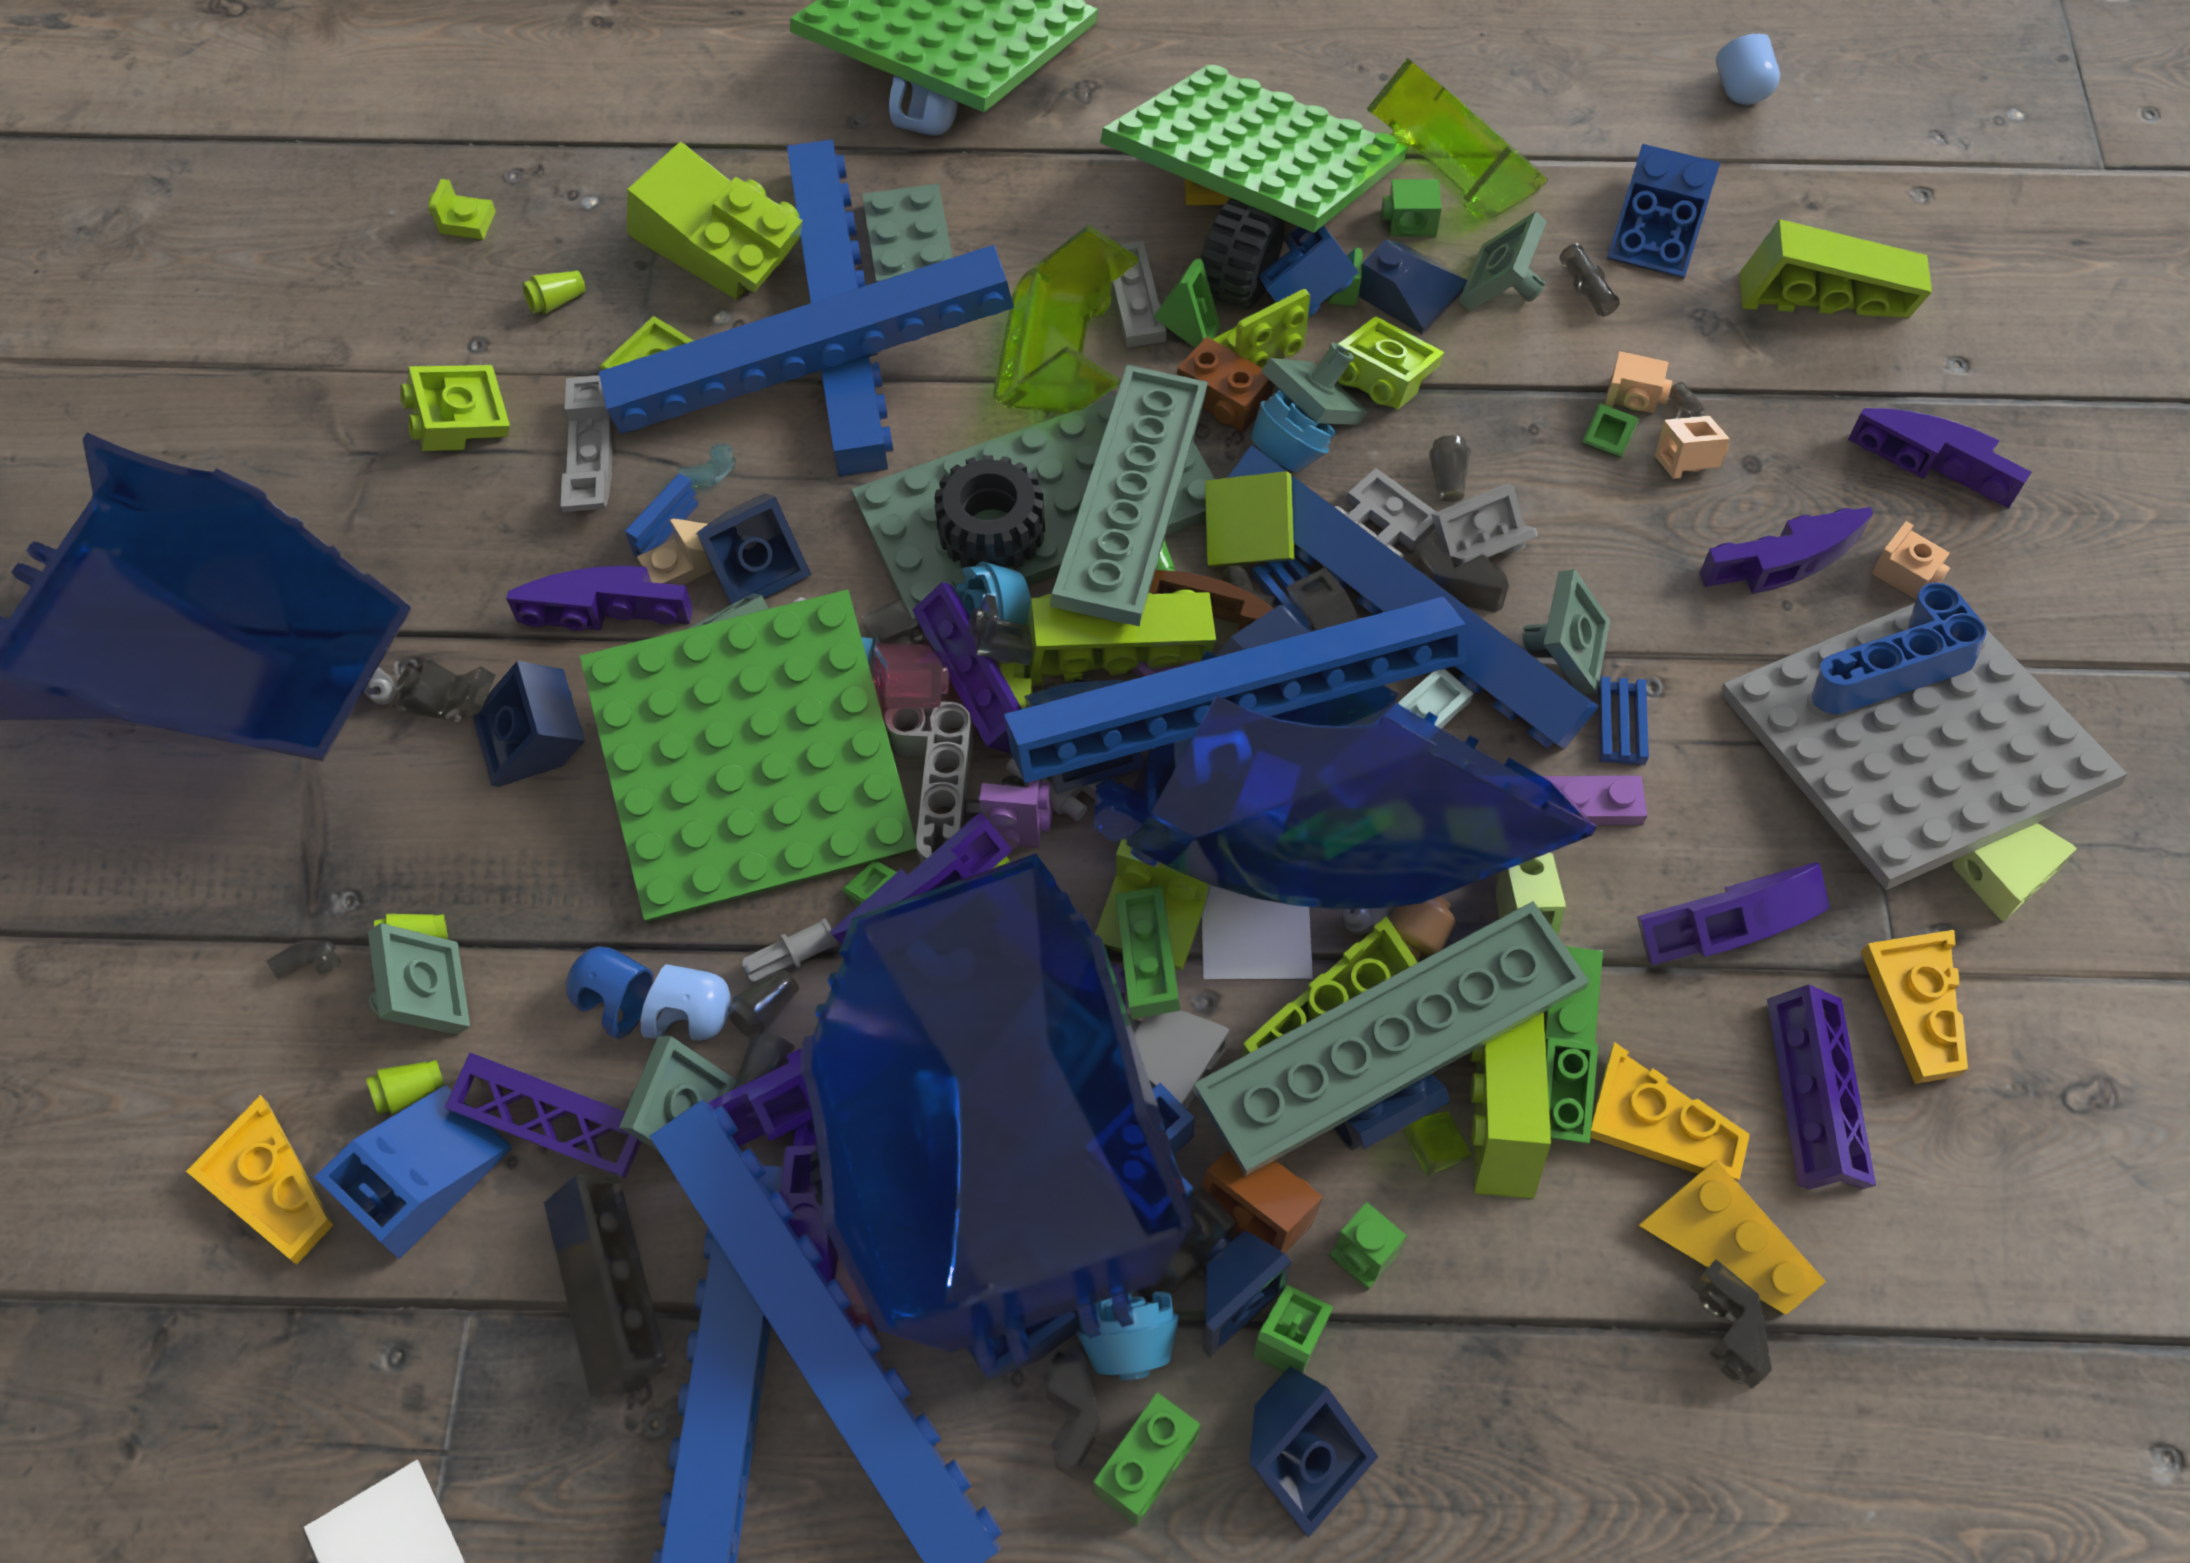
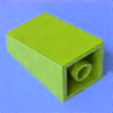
M680 141L627 189V234L732 298L737 299L746 290L750 292L751 290L688 249V239L711 214L712 203L731 181ZM788 252L787 255L782 259V261L777 265V267L786 259V257L788 256L789 252Z

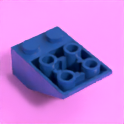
M1642 144L1607 259L1685 278L1720 162Z
M446 1085L353 1139L314 1176L330 1194L398 1259L409 1251L513 1149L489 1125L444 1108L452 1092Z

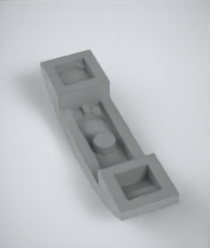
M600 376L566 378L565 412L569 421L566 473L562 474L561 509L562 512L604 509L608 503L611 487L613 435L612 418L606 409Z

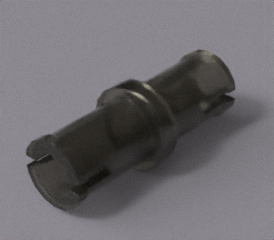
M1572 244L1566 247L1560 254L1559 260L1574 279L1573 286L1576 291L1586 296L1598 316L1605 317L1613 313L1618 308L1620 299L1605 281L1606 275L1603 269L1592 263L1582 245Z

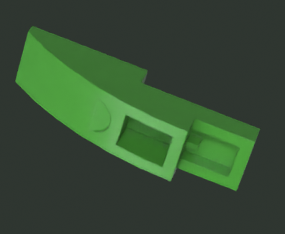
M1565 946L1590 982L1586 989L1544 1011L1551 1139L1589 1144L1598 1044H1595L1603 951Z

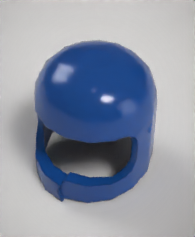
M597 946L585 951L571 966L566 979V994L572 1005L579 1011L587 1012L604 1002L601 1023L603 1029L606 1030L609 1036L615 1039H622L631 1033L641 1019L644 1002L653 985L654 974L648 967L615 949ZM620 1008L623 1012V1017L617 1023V1015Z

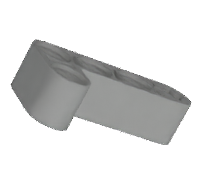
M903 700L892 704L885 714L887 735L893 752L907 758H925L916 836L920 864L937 850V838L944 839L945 843L965 826L973 736L970 713L959 703ZM903 727H915L910 731H899ZM948 729H960L956 733H944V731ZM948 767L956 769L955 771L946 774L939 772L940 770ZM942 807H948L952 809L950 812L946 814L934 813L937 809Z

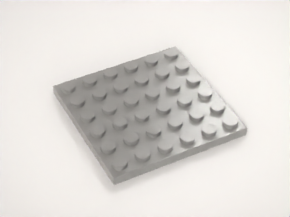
M1915 603L1725 682L1721 692L1722 697L1885 890L2119 787L2127 776L2122 767L1987 629L1986 637L1976 663L1966 673L1842 714L1826 713L1815 706L1812 700V692L1823 659L1831 654L1908 630L1909 620Z

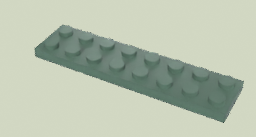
M1132 365L1126 366L1052 591L1050 607L1140 627L1206 396L1208 382Z
M1532 901L1195 1082L1193 1091L1244 1176H1247L1586 989L1590 981L1537 905Z

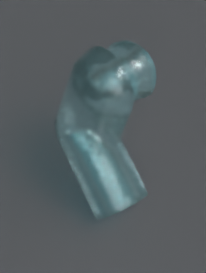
M728 444L714 445L710 451L712 459L704 466L678 467V475L681 473L691 479L693 483L691 487L717 485L735 467L736 458L732 456V447Z

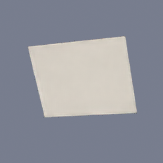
M1200 856L1201 862L1213 865L1211 891L1202 914L1203 979H1313L1307 856Z
M418 1459L304 1526L319 1563H465Z

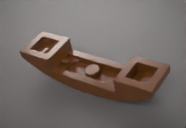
M1156 570L1150 588L1151 594H1172L1179 590H1192L1195 593L1209 592L1213 617L1238 623L1239 631L1274 609L1262 599L1238 586L1194 573Z

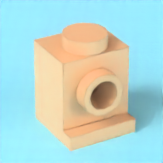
M1619 351L1611 376L1605 406L1613 408V405H1619L1632 410L1654 413L1657 403L1666 405L1672 386V380L1665 379L1669 362Z
M1710 416L1664 420L1655 457L1673 479L1681 478L1683 471L1696 472L1701 469L1721 467L1723 458L1728 451L1729 437Z
M1906 521L1884 549L1871 574L1916 600L1923 586L1928 583H1941L1950 570V567L1944 564L1950 552L1911 531L1914 525Z

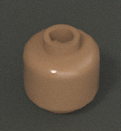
M1417 888L1415 893L1401 895L1389 917L1390 922L1417 962H1419L1421 956L1428 958L1443 950L1456 923L1454 915L1449 911L1451 904L1441 896L1421 888Z

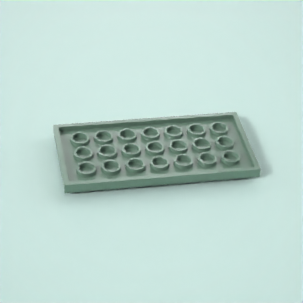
M1116 396L852 489L855 504L913 628L920 626L912 611L919 602L941 582L950 584L955 589L956 584L965 583L966 579L960 560L953 562L948 557L947 550L942 549L938 536L934 496L936 489H940L939 482L944 475L951 476L950 469L958 464L963 467L966 465L965 460L975 457L976 461L984 460V455H993L994 460H1000L1002 456L1011 458L1013 465L1021 462L1027 466V473L1033 472L1036 475L1038 486H1042L1045 513L1044 540L1041 547H1036V555L1031 560L1023 558V566L1014 569L1011 565L1006 568L1020 572L1028 586L1057 576ZM1193 441L1166 535L1206 521L1205 480H1213L1215 478ZM992 509L981 511L973 517L982 520H993L1003 517L1008 513Z

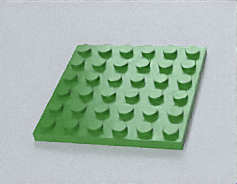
M816 0L790 18V32L985 112L1097 23L1098 8L1085 4L1084 0Z
M1218 65L1203 67L1103 127L1100 143L1313 233L1404 161L1408 148L1397 143V139L1392 135L1386 133L1375 134L1363 129L1362 124L1355 120L1335 118L1328 115V111L1320 106H1306L1298 103L1288 93L1271 92L1261 88V84L1256 80L1249 78L1239 79L1229 75L1225 68Z
M848 589L580 655L640 906L646 923L871 864L873 861L879 862L917 851L914 831Z

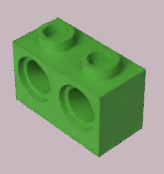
M1157 1392L1093 1481L1094 1494L1138 1527L1199 1439L1201 1424Z

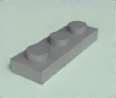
M1144 241L1105 246V260L1126 348L1166 342L1165 326L1153 318L1160 304Z

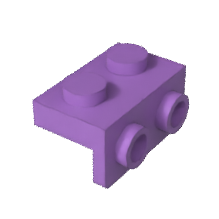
M1043 778L1031 781L1029 787L982 783L979 798L981 814L988 819L1011 849L1018 846L1039 848L1041 831H1050L1052 804H1049L1051 783L1044 782Z

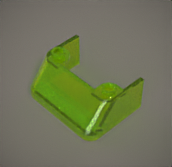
M1409 58L1405 60L1367 107V110L1393 130L1390 135L1397 139V145L1407 146L1408 148L1412 146L1464 192L1463 198L1466 200L1464 206L1480 220L1485 215L1491 219L1499 216L1539 192L1549 180L1461 100Z
M1088 224L1026 272L1018 281L1012 293L1014 308L1009 309L993 391L994 399L1008 408L1068 413L1083 410L1117 387L1120 378L1089 360L1082 353L1088 322L1106 312L1112 300L1110 295L1112 282L1137 265L1138 257Z

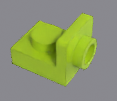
M446 179L440 180L435 192L431 193L428 200V211L433 216L439 234L484 240L496 213L492 200L455 195L450 180Z

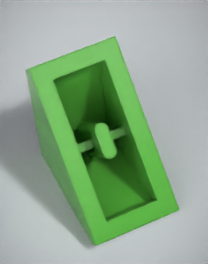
M1194 259L1168 292L1153 318L1194 348L1206 336L1210 339L1215 338L1221 327L1202 259Z
M1286 1284L1258 1335L1253 1358L1283 1373L1291 1366L1304 1374L1333 1306Z

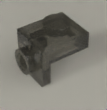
M986 594L980 609L974 608L969 621L968 632L969 635L974 636L976 654L991 657L1001 663L1008 664L1014 662L1029 665L1034 652L1029 626L1000 620L995 596Z

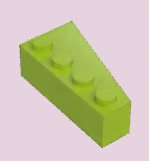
M1782 219L1777 221L1739 272L1742 309L1757 310L1759 304H1775L1777 311L1794 312L1795 306L1818 307V313L1834 314L1835 311L1848 308L1856 309V315L1910 318L1932 293L1928 257L1925 254Z
M1179 590L1172 594H1151L1149 592L1140 627L1050 607L1052 594H1046L1040 598H1031L1023 639L1027 678L1032 679V687L1044 685L1043 677L1064 674L1065 682L1082 680L1083 672L1104 668L1109 671L1110 675L1123 674L1135 668L1139 661L1147 662V666L1150 669L1184 665L1186 662L1195 661L1197 663L1208 660L1216 642L1210 593Z
M1385 916L1377 923L1373 931L1360 943L1356 942L1343 954V958L1325 974L1321 973L1309 984L1308 989L1294 1002H1289L1243 1043L1242 1057L1417 964L1418 962L1388 917Z
M1544 1012L1469 1053L1470 1062H1475V1073L1472 1074L1470 1089L1471 1103H1475V1115L1472 1122L1474 1194L1535 1198L1551 1146Z

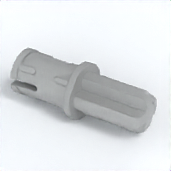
M824 918L820 922L789 937L784 933L780 935V941L745 957L742 960V966L749 980L752 983H758L793 965L798 969L801 967L800 962L831 947L838 946L837 940L830 933L832 929L827 920Z

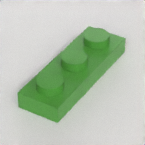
M1162 886L1115 894L1128 1003L1132 1019L1181 1011L1166 902Z

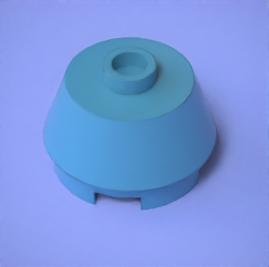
M1278 390L1267 401H1261L1251 433V439L1263 454L1279 466L1298 473L1329 452L1328 445L1335 431L1330 424L1316 423L1283 391Z
M980 562L976 567L963 568L962 571L966 576L965 583L956 584L955 591L988 649L991 650L998 647L999 639H1014L1024 634L1031 596L1023 575L1018 571L987 562Z
M1155 1292L1152 1294L1153 1303H1145L1144 1298H1132L1131 1294H1124L1092 1301V1309L1087 1307L1077 1308L1079 1327L1075 1330V1333L1096 1373L1119 1375L1120 1380H1134L1149 1376L1151 1369L1164 1366L1171 1361L1179 1315L1173 1313L1171 1295L1169 1293Z

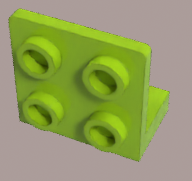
M1302 289L1239 321L1237 327L1212 340L1261 368H1264L1270 358L1283 359L1285 357H1292L1305 348L1310 294L1306 289Z
M1122 839L1116 853V877L1094 935V941L1097 946L1122 953L1115 894L1162 886L1166 902L1174 966L1176 970L1184 969L1211 891L1213 865Z

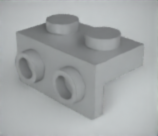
M1511 484L1501 485L1431 514L1445 562L1462 566L1464 570L1475 569L1487 564V557L1499 552L1501 554H1510L1525 548L1526 541L1538 536L1536 527L1524 524L1515 487Z

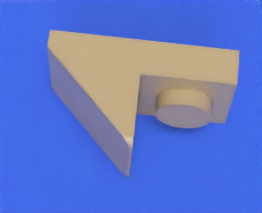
M671 519L670 523L675 539L637 556L640 567H647L651 582L684 585L713 571L696 535L699 530L708 524Z

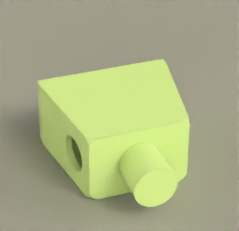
M2036 823L1957 858L1952 864L1967 884L1994 914L2004 922L2060 870L2077 848Z
M1517 840L1509 843L1505 848L1506 854L1503 856L1496 887L1499 919L1534 901L1558 935L1566 905L1553 854L1548 851H1534L1533 844L1527 840Z

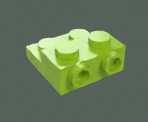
M735 176L712 203L711 214L688 239V249L755 293L800 239L803 221L799 219L798 211L791 204L780 202L778 205L766 197L764 188L758 182L751 179L744 182Z
M1375 316L1339 343V345L1348 350L1345 355L1352 353L1354 359L1349 363L1338 382L1342 385L1365 391L1370 394L1372 400L1377 404L1400 409L1417 395L1421 381L1440 366L1445 352Z
M493 365L409 366L407 384L400 385V400L403 409H411L412 415L408 416L409 436L411 440L420 441L422 451L464 450L466 438L508 437L510 424Z

